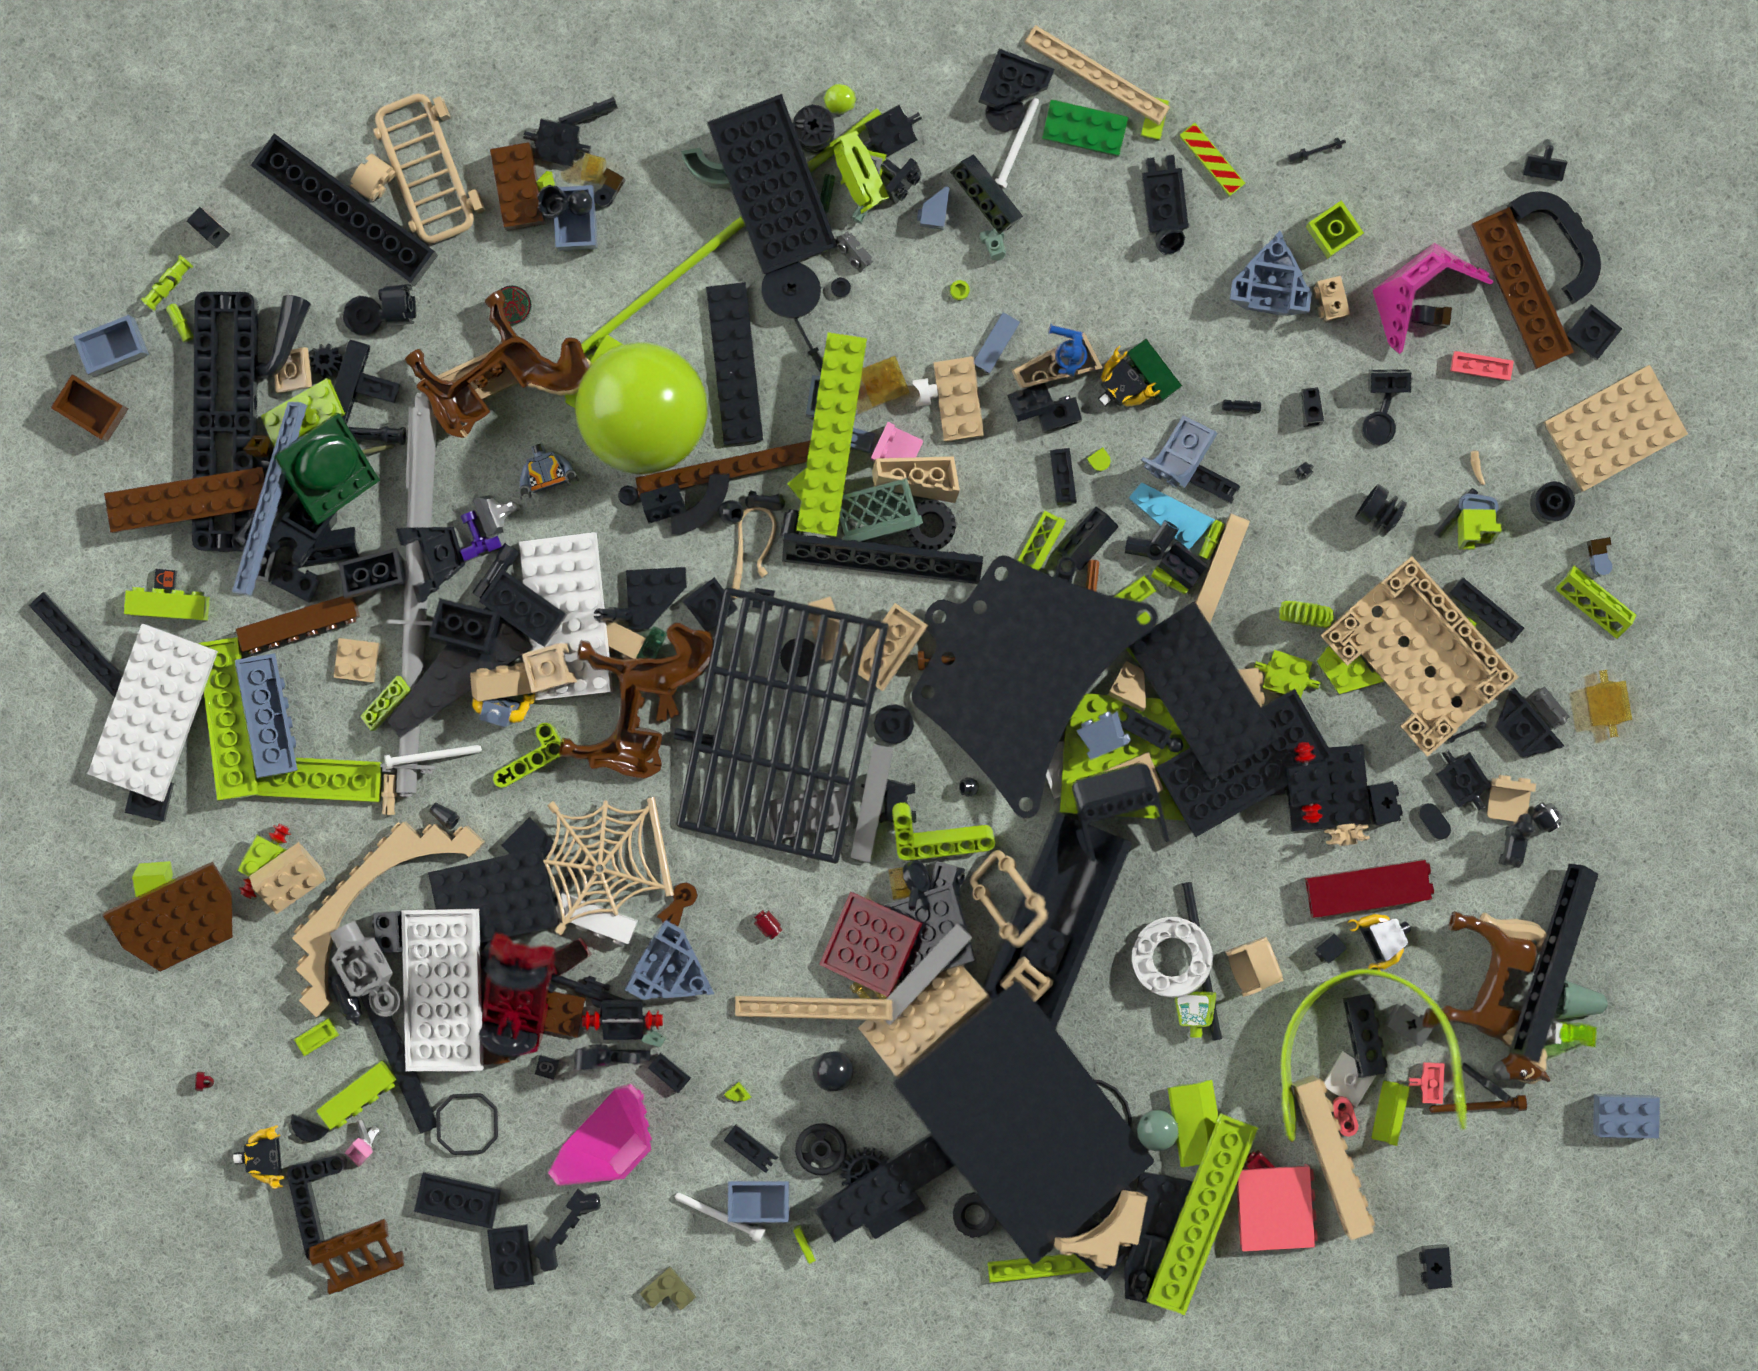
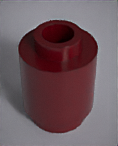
M762 910L754 917L756 920L754 925L770 940L783 930L780 927L781 924L769 910L766 912Z

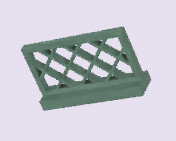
M907 478L844 494L842 500L847 499L852 502L849 511L841 505L840 521L845 534L843 540L862 541L913 528L923 523L921 515L918 516ZM896 485H903L904 494L902 497L893 492ZM880 489L888 493L884 502L875 497ZM861 494L870 498L867 506L858 502ZM891 496L900 501L896 509L887 504ZM873 500L882 505L879 513L869 509ZM903 503L909 506L910 515H904L899 512ZM855 505L864 510L861 518L852 514ZM885 508L894 513L890 520L881 516ZM867 512L876 517L871 525L864 521ZM849 517L858 522L855 529H849L847 523Z

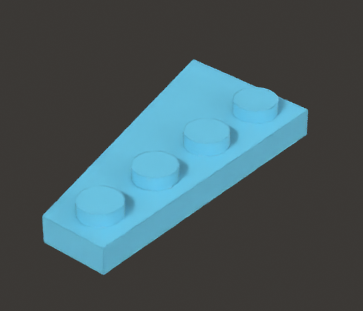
M1141 483L1129 497L1133 503L1160 526L1166 520L1179 528L1174 538L1187 550L1194 545L1215 520L1144 483Z

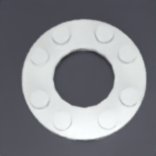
M1165 917L1148 924L1139 933L1132 950V964L1140 982L1151 992L1164 997H1181L1197 990L1207 979L1213 962L1212 948L1205 933L1196 924L1179 917ZM1170 938L1181 939L1187 943L1192 953V961L1187 971L1175 977L1165 976L1158 972L1153 962V954L1157 945L1163 940Z

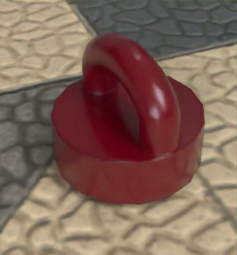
M196 1072V1091L203 1092L204 1088H210L214 1085L212 1077L205 1076V1072Z

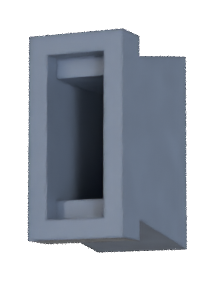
M1108 711L1100 715V719L1095 722L1090 719L1082 723V728L1077 730L1090 750L1087 752L1090 760L1124 746L1131 741L1128 733L1125 735L1123 733L1118 712L1111 714Z

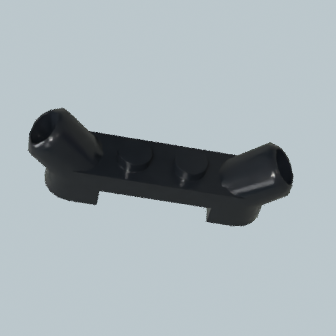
M577 1189L566 1204V1207L571 1212L551 1240L543 1236L531 1254L539 1259L542 1271H552L558 1267L555 1247L557 1244L562 1245L568 1237L565 1234L569 1228L574 1229L580 1220L577 1216L580 1213L600 1209V1196L596 1192L585 1194L580 1189Z

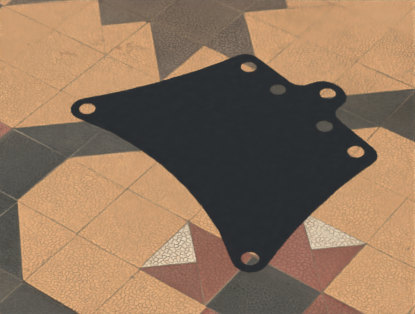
M1007 555L999 556L990 564L965 602L954 603L942 599L932 603L927 609L924 623L928 625L927 631L935 638L937 648L912 691L913 704L947 732L975 761L1019 817L1031 818L1038 813L1048 768L1057 744L1076 708L1104 670L1127 647L1156 626L1158 612L1151 604L1083 588L1040 572ZM999 567H1004L1008 571V577L1003 581L995 577V571ZM978 600L984 601L987 605V609L983 614H977L973 609L974 603ZM936 610H942L946 614V619L941 624L935 623L933 620V613ZM1142 610H1146L1151 614V620L1147 624H1141L1137 619L1138 613ZM945 652H952L954 654L955 661L952 665H945L942 662V655ZM926 685L934 688L935 694L931 699H925L921 694L922 688ZM1024 797L1030 798L1033 802V806L1029 811H1023L1019 806L1020 800Z

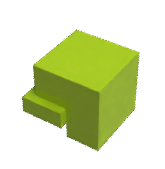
M1463 509L1457 519L1458 550H1474L1475 544H1493L1501 533V524H1496V510Z
M171 861L139 863L132 876L135 896L142 895L174 880L172 879Z

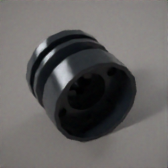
M814 104L805 106L797 112L793 120V126L801 148L806 152H822L834 140L835 125L832 115L824 107ZM816 123L817 128L811 130L809 125L813 126V124Z
M1377 484L1358 509L1354 519L1365 526L1372 520L1375 521L1372 531L1375 532L1382 526L1379 535L1385 537L1401 519L1407 502L1401 500L1395 506L1398 496L1395 495L1387 501L1389 490Z

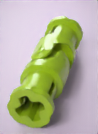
M179 255L176 263L171 268L168 267L159 281L154 283L153 289L145 298H141V301L153 311L156 310V306L163 298L166 299L168 297L169 291H172L182 281V276L188 269L194 267L183 256ZM167 276H172V277H174V278H175L174 283H173V281L170 280V278L167 277Z

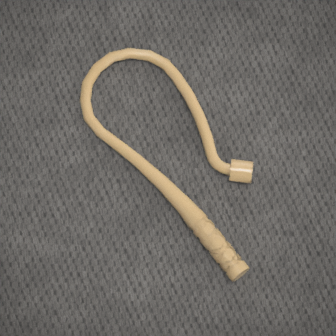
M755 506L747 508L744 511L743 518L750 511L761 510L769 515L773 525L767 546L757 561V572L763 578L768 572L761 566V563L772 545L777 524L770 510ZM742 520L738 523V556L732 588L739 590L743 570Z

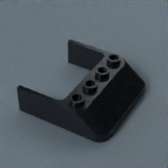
M1139 762L1079 778L1072 784V792L1091 862L1096 860L1088 832L1089 823L1145 807L1155 806L1162 837L1165 842H1170L1157 788L1151 770L1145 763Z

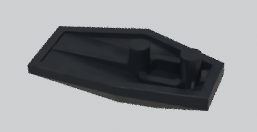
M1140 1233L1139 1243L1133 1244L1124 1265L1125 1299L1148 1303V1295L1165 1255L1166 1238Z

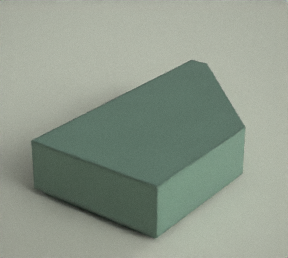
M650 1029V1031L647 1030L641 1041L661 1047L666 1038L664 1035Z

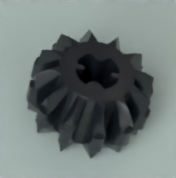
M329 343L326 347L319 344V351L315 348L312 349L316 353L315 356L309 355V359L314 360L310 363V367H315L313 372L315 374L320 372V376L323 378L326 376V373L329 377H333L332 370L339 373V369L336 366H341L342 362L337 360L341 359L343 355L337 354L339 349L337 347L332 349ZM324 357L328 358V364L323 363L324 361L322 359Z

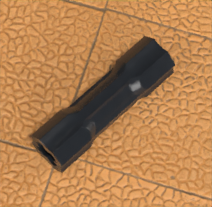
M504 543L497 553L495 561L472 593L481 599L500 570L507 571L520 552Z

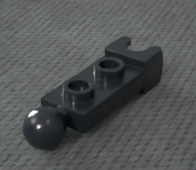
M1124 705L1121 707V711L1126 714V720H1120L1123 729L1161 749L1164 748L1165 744L1168 745L1169 750L1173 753H1178L1183 749V741L1180 738H1170L1171 730Z

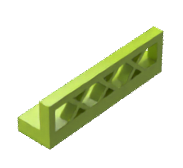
M1044 510L1017 561H1022L1025 564L1023 559L1025 554L1034 552L1036 560L1034 564L1028 566L1039 571L1066 520ZM1046 516L1056 521L1053 529L1044 531L1042 523ZM1041 526L1042 532L1037 533ZM1051 532L1047 538L1045 533ZM1043 534L1044 546L1035 549L1034 537ZM1032 545L1033 549L1027 551L1029 546ZM1037 550H1041L1040 553H1039V555H1038V557H1037L1036 551H1037Z
M1575 565L1555 588L1556 591L1616 639L1633 624L1636 618L1634 612ZM1569 582L1574 586L1575 592H1568L1563 586ZM1580 597L1589 598L1591 604H1583L1580 602ZM1595 609L1604 610L1606 617H1599L1595 613ZM1611 622H1618L1623 627L1617 631L1611 626Z

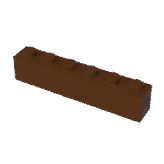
M343 595L236 628V633L242 652H249V655L261 652L260 648L268 646V649L280 646L279 642L287 640V643L299 640L298 636L306 634V637L317 635V630L325 628V631L336 629L337 624L343 622L345 625L353 624L356 622V618H360L355 597L345 599Z

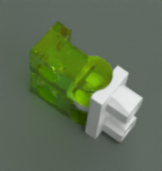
M1553 1020L1547 1039L1555 1044H1561V1041L1571 1043L1576 1040L1587 1047H1596L1597 1027L1589 1023L1557 1022Z

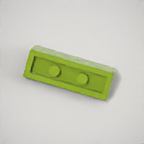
M1383 1080L1371 1134L1372 1139L1398 1146L1410 1089L1409 1086Z

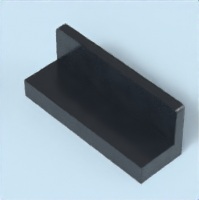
M1096 506L1057 552L1063 557L1072 558L1076 563V568L1081 571L1117 530L1118 525L1107 513Z
M355 527L330 530L303 565L359 557Z
M915 1191L864 1225L869 1229L873 1238L877 1239L921 1213L926 1207Z

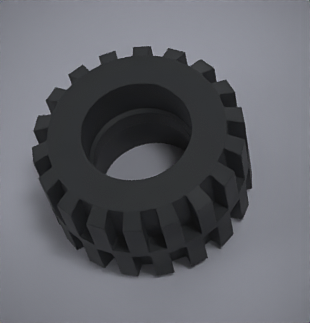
M925 500L916 504L918 516L921 515L922 518L927 514H935L942 520L943 528L941 533L935 537L923 535L919 525L906 529L910 541L916 547L928 550H940L948 545L956 529L955 516L951 509L943 502L940 503L937 500Z

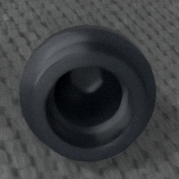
M971 777L962 779L959 784L961 795L972 797V795L977 794L979 790L977 780Z

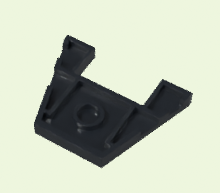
M454 527L395 528L400 546L419 541L429 579L413 585L418 603L425 602L431 593H435L443 582L449 580L465 565Z

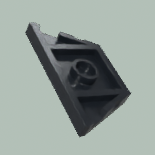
M1515 687L1511 688L1495 728L1520 757H1526L1563 748V743Z

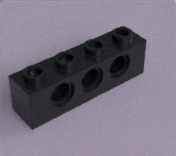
M1371 994L1343 998L1358 1078L1385 1074L1388 1064L1386 1057H1383L1382 1053L1384 1043L1378 1033L1380 1023L1374 1013V1009H1376L1374 998L1371 997ZM1361 1010L1366 1013L1364 1021L1360 1020L1358 1016ZM1364 1030H1368L1370 1033L1368 1041L1363 1039L1362 1034ZM1368 1050L1374 1052V1058L1371 1061L1366 1056Z

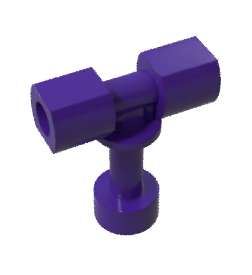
M476 511L460 516L463 524H468L474 539L471 541L472 546L460 550L465 562L479 557L478 554L486 551L493 552L502 547L499 536L490 539L481 537L475 522L478 519Z

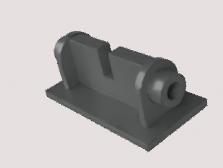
M847 231L836 240L838 250L848 258L852 267L857 269L859 273L866 266L868 267L873 263L872 257L864 247L860 250L856 249L860 243L852 233Z
M1545 686L1529 698L1554 730L1558 726L1565 724L1570 717Z

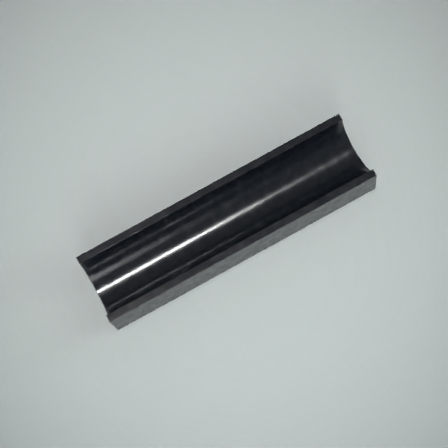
M1057 811L1052 816L1025 882L1030 890L1041 896L1045 902L1044 909L1047 912V917L1042 925L1071 937L1056 974L1032 965L1045 977L1048 976L1053 980L1052 986L1036 1003L1055 1029L1132 845L1130 841L1088 825V832L1096 860L1091 862L1080 821ZM1023 892L1020 894L1009 921L1010 924L1016 926L1018 938L1039 915L1037 911H1033L1026 906L1027 898ZM1002 938L982 986V989L988 994L990 999L977 1009L970 1018L1005 989L1000 985L999 981L1017 964L1022 946H1014L1009 940ZM1025 970L1021 972L1036 987L1041 984Z

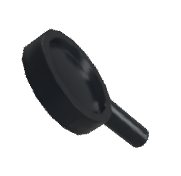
M1385 393L1380 412L1371 413L1362 423L1361 431L1363 437L1372 445L1381 446L1387 444L1396 433L1395 421L1387 414L1393 393Z
M918 860L909 861L903 867L904 881L910 889L908 909L911 911L916 910L918 894L926 892L930 887L929 873L923 863Z
M1465 1062L1461 1065L1462 1071L1505 1103L1511 1098L1504 1090Z

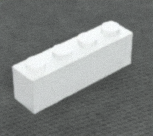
M562 893L561 901L566 917L569 913L566 893ZM570 895L571 905L573 906L578 898ZM558 903L556 909L559 922L562 923L560 906ZM593 903L575 910L571 918L587 911L606 908ZM599 912L582 916L571 921V923L576 924L575 928L585 932H587V929L595 932V936L603 939L608 936L613 938L614 943L624 946L625 943H630L638 920L620 913L615 916L613 912Z

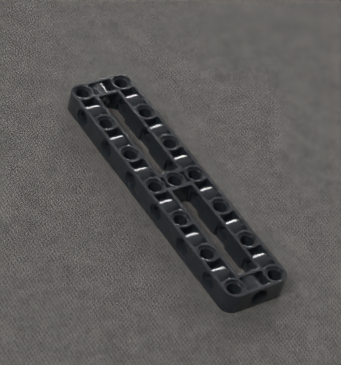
M200 292L195 297L193 478L217 475V451L215 450V435L217 433H233V472L257 468L255 457L247 455L244 450L252 437L257 435L258 375L256 374V367L258 365V300L248 292ZM210 298L211 304L204 308L203 301ZM250 299V306L243 308V301ZM221 312L234 313L233 411H216V395H218V371H216V356H218L217 316ZM210 338V345L204 348L202 345L203 340ZM249 338L250 345L243 348V340ZM208 377L210 384L207 387H203L202 381ZM249 378L250 384L243 388L242 380ZM208 417L210 422L208 426L203 427L201 422L203 418ZM228 417L230 421L228 426L222 427V420ZM248 417L250 421L249 425L247 427H242V419ZM204 457L209 458V464L206 467L201 465V460ZM244 457L249 459V464L246 467L241 466V460ZM254 510L232 513V531L214 530V516L192 520V544L194 548L204 552H244L240 549L241 545L234 537ZM206 536L208 538V544L202 547L200 544V540L202 537Z

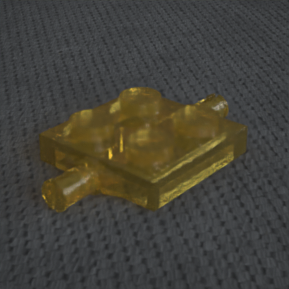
M1607 669L1600 670L1601 683L1584 687L1591 726H1608L1610 738L1618 737L1616 725L1623 721L1632 720L1626 681H1609Z

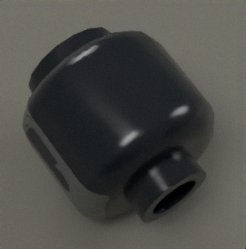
M1542 802L1533 808L1535 812L1532 815V820L1541 831L1550 833L1561 825L1562 815L1553 803L1545 804Z

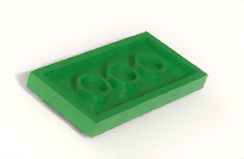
M1051 99L1042 139L1119 157L1128 117Z

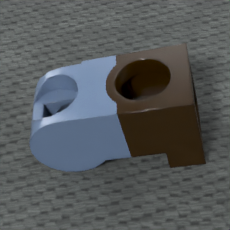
M1610 537L1587 541L1591 569L1597 576L1607 575L1612 570V562L1608 559L1606 547L1612 545Z

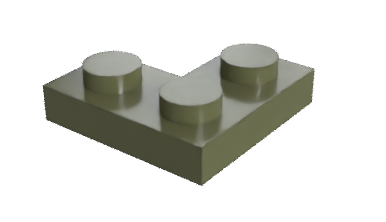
M671 1266L640 1292V1295L652 1309L667 1296L680 1310L696 1298V1295Z

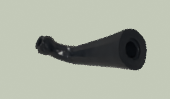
M284 295L282 297L273 352L267 364L260 362L257 365L256 374L263 379L273 377L284 367L310 309L311 303L295 295Z

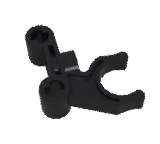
M592 1044L589 1048L575 1049V1070H593L600 1067H608L611 1062L639 1064L640 1060H651V1050H610L606 1044Z

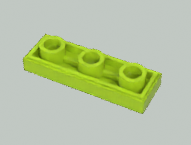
M396 676L360 717L371 731H375L412 690L401 676Z

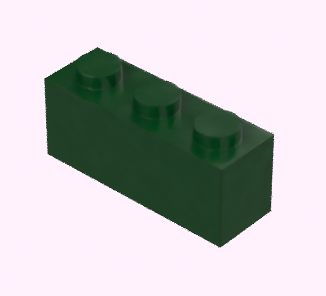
M1144 339L1127 353L1126 362L1132 369L1136 368L1139 372L1138 376L1148 385L1156 383L1152 386L1154 393L1160 390L1159 394L1152 396L1156 401L1159 399L1162 403L1182 387L1181 383L1147 339Z

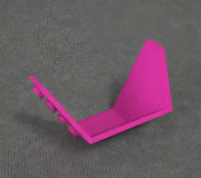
M1433 243L1372 290L1388 344L1397 353L1403 352L1415 291L1443 269L1449 267L1491 285L1494 281L1488 277L1489 273L1482 268L1477 269L1438 244Z
M632 1084L616 1087L561 1146L548 1172L557 1185L625 1179L651 1151L650 1141L652 1138L648 1132L649 1123L645 1118L647 1111L643 1105L644 1096L640 1089L636 1090Z

